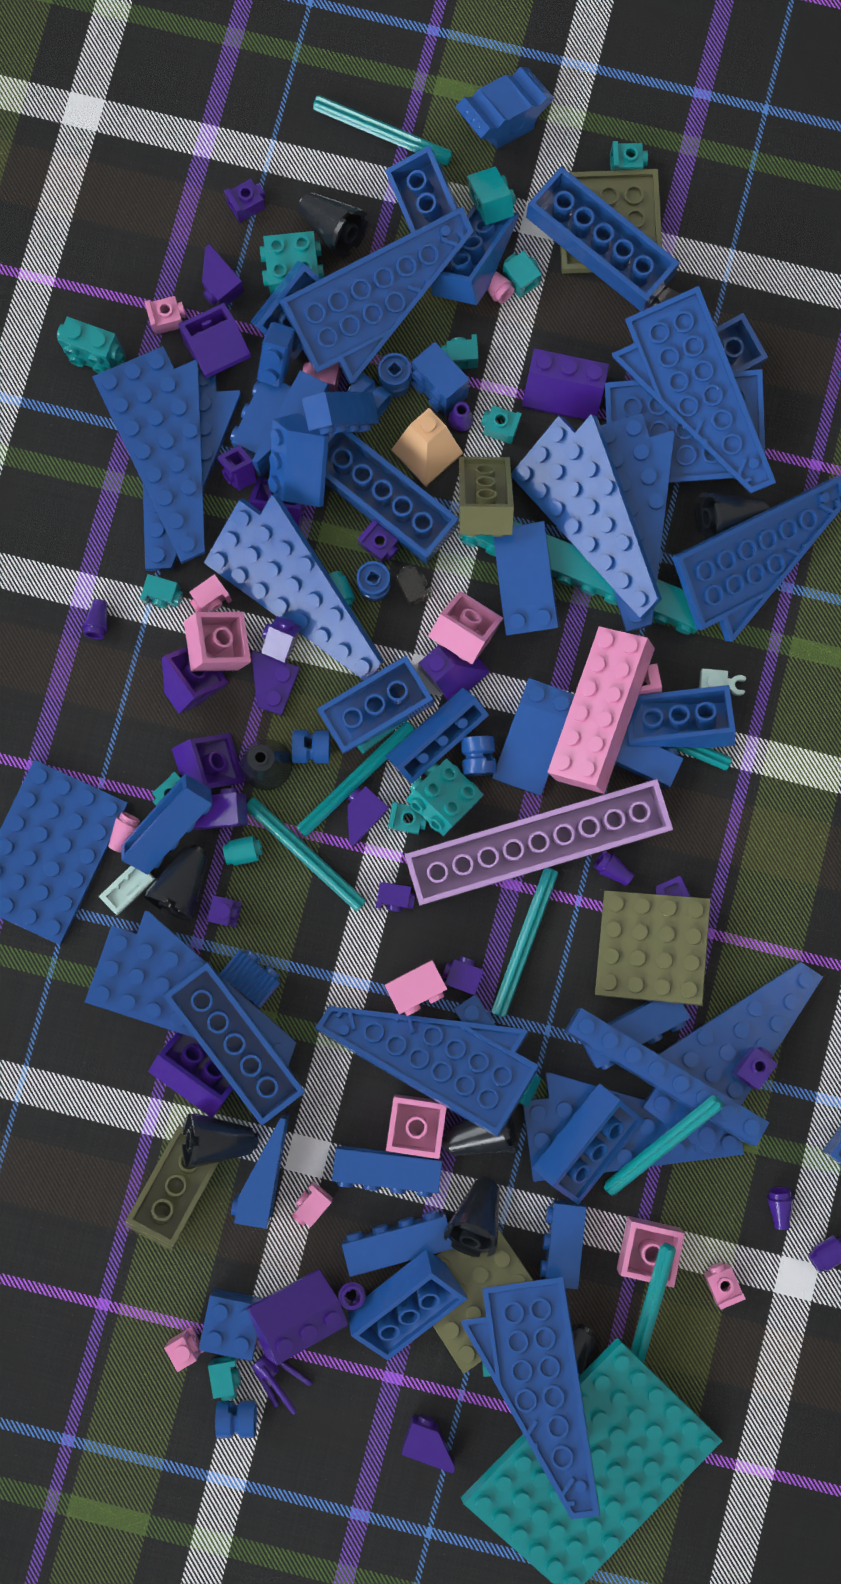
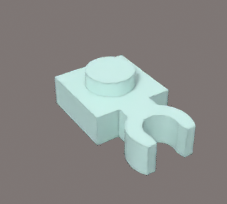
M702 669L700 672L699 688L729 685L731 694L741 696L745 693V690H738L735 687V682H744L746 677L737 675L730 679L728 678V671Z

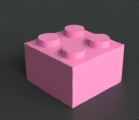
M459 591L440 613L428 637L436 641L440 646L458 655L462 660L473 664L491 641L503 617L462 591Z
M195 612L184 621L191 671L240 670L251 662L244 612Z
M432 960L385 984L398 1013L405 1012L406 1016L420 1010L419 1004L426 1000H429L431 1004L443 998V991L447 990Z
M394 1094L386 1151L439 1159L447 1107L433 1099Z
M627 1216L617 1265L619 1274L624 1277L650 1282L660 1245L669 1243L676 1248V1253L666 1286L674 1288L685 1233L679 1227Z

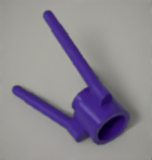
M263 1354L251 1366L255 1371L254 1374L261 1382L274 1407H278L279 1404L268 1381L290 1412L296 1414V1409L273 1378L279 1372V1369L276 1367L277 1365ZM286 1362L278 1364L306 1385H312L308 1378Z

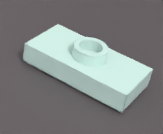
M130 866L99 897L116 915H119L156 878L151 873L147 875Z

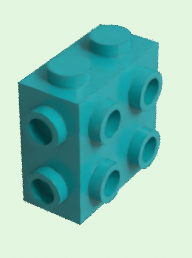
M314 231L263 236L264 246H260L261 262H266L267 270L262 271L264 286H269L271 295L297 261L304 263L321 279L324 278L323 264L318 265L317 257L322 256L320 240L315 241Z
M66 317L64 324L59 326L57 340L72 364L79 367L87 365L92 367L95 372L102 373L107 369L125 363L126 355L116 334L70 317Z
M445 759L440 765L435 763L426 771L427 777L424 780L418 778L410 786L409 789L412 793L406 799L415 812L420 813L429 822L430 826L442 836L472 809L484 795L448 759Z

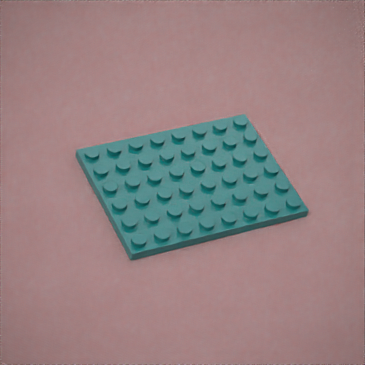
M618 1337L579 1376L601 1515L580 1519L570 1518L524 1434L461 1497L463 1504L553 1584H585L722 1442L721 1438Z

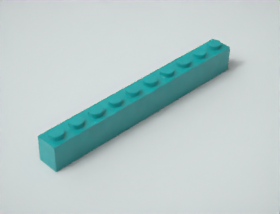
M513 521V526L522 525L521 523ZM459 530L458 538L462 539V543L470 547H476L477 545L485 548L486 553L496 557L493 535L472 537L460 534ZM546 534L552 576L557 578L556 581L566 586L573 584L580 587V591L587 595L594 596L597 594L605 597L604 601L617 605L613 588L579 550L570 543ZM657 579V586L662 600L654 608L653 621L662 625L668 623L676 626L675 629L683 634H695L697 628L683 589Z

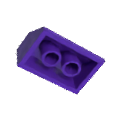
M534 348L522 408L584 421L590 414L597 417L609 364Z
M178 1032L157 1055L148 1071L209 1117L216 1115L234 1090L198 1041L193 1037Z
M319 1269L247 1307L264 1354L275 1365L284 1362L348 1325L338 1298Z

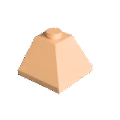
M430 408L408 426L391 449L397 458L425 487L463 454L447 426Z

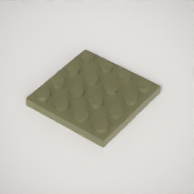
M658 169L569 172L662 247ZM560 246L562 274L592 272Z
M604 891L595 995L703 1006L711 900L707 898Z
M499 1228L498 1245L496 1252L492 1256L487 1257L488 1252L481 1253L480 1257H473L455 1249L443 1251L437 1255L439 1259L445 1262L467 1295L466 1301L433 1325L463 1374L482 1361L461 1320L486 1317L482 1288L534 1281Z

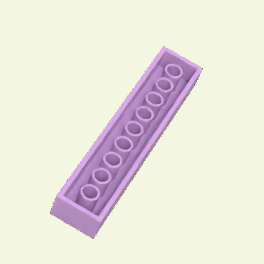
M656 779L405 854V859L419 906L659 835L673 830L658 780Z

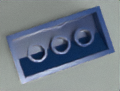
M599 1083L595 1090L589 1094L588 1099L580 1109L573 1114L565 1128L556 1136L546 1152L539 1157L533 1169L552 1187L579 1205L645 1120Z
M426 1249L366 1296L360 1308L348 1311L351 1336L388 1361L466 1301L467 1295L445 1262Z

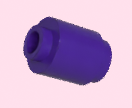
M832 1235L812 1247V1251L807 1254L818 1273L824 1270L828 1272L841 1264V1237L836 1239Z

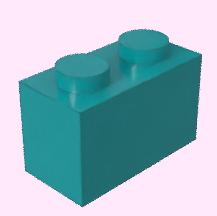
M496 166L467 176L470 198L485 225L514 216L513 205L516 204L513 189H508L505 175L501 176Z

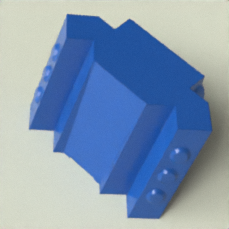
M520 67L513 75H504L478 89L472 97H464L456 108L480 138L487 139L489 143L498 149L532 131L538 116L555 98L529 68Z

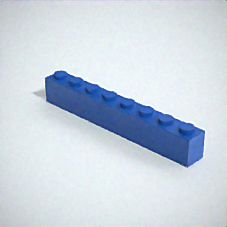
M582 1008L576 1010L564 1030L566 1034L692 1111L710 1096L717 1095L723 1101V1108L711 1117L709 1121L748 1145L757 1146L769 1124L765 1119Z

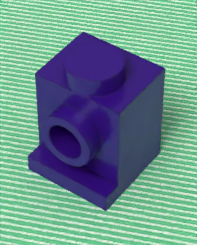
M252 179L231 190L229 188L224 190L227 203L239 223L265 209L263 200L266 198L262 186L259 183L255 185Z
M240 445L218 456V460L224 466L222 470L223 475L229 484L232 483L234 488L240 491L256 482L252 459Z
M373 520L358 538V545L382 564L386 559L390 561L399 550L397 548L398 539L380 526L376 520ZM378 538L385 540L383 545H377L375 541Z
M380 882L376 908L381 909L382 904L387 905L386 910L401 913L402 908L413 909L415 893H411V887Z
M213 895L207 921L237 927L242 902Z

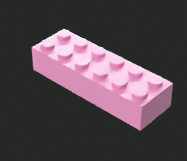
M603 627L598 628L548 769V773L556 781L605 794L655 650L647 637Z

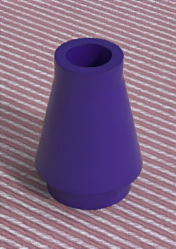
M465 402L457 403L448 417L449 425L456 431H466L473 424V415L468 404Z
M100 599L92 600V605L82 625V629H84L83 634L86 637L103 639L104 634L108 633V603Z
M605 850L594 864L598 874L615 880L624 886L628 885L634 876V873L613 852L609 853Z
M771 1188L767 1200L773 1217L774 1228L779 1230L789 1229L791 1227L790 1220L794 1196L791 1195L789 1188Z
M355 1282L344 1284L339 1291V1302L347 1310L360 1308L365 1301L363 1287ZM351 1289L355 1290V1293L352 1296L346 1295L347 1291L350 1292Z

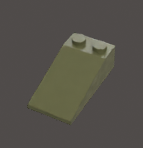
M459 457L460 534L472 537L478 535H493L496 537L512 535L514 503L510 457Z
M178 1126L125 1221V1227L170 1251H173L219 1164V1162L195 1168L186 1167L182 1155V1144H186V1135H183V1127Z

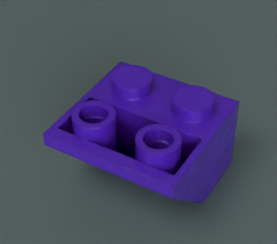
M224 303L178 324L185 346L193 359L197 360L198 367L205 379L251 358L235 319Z

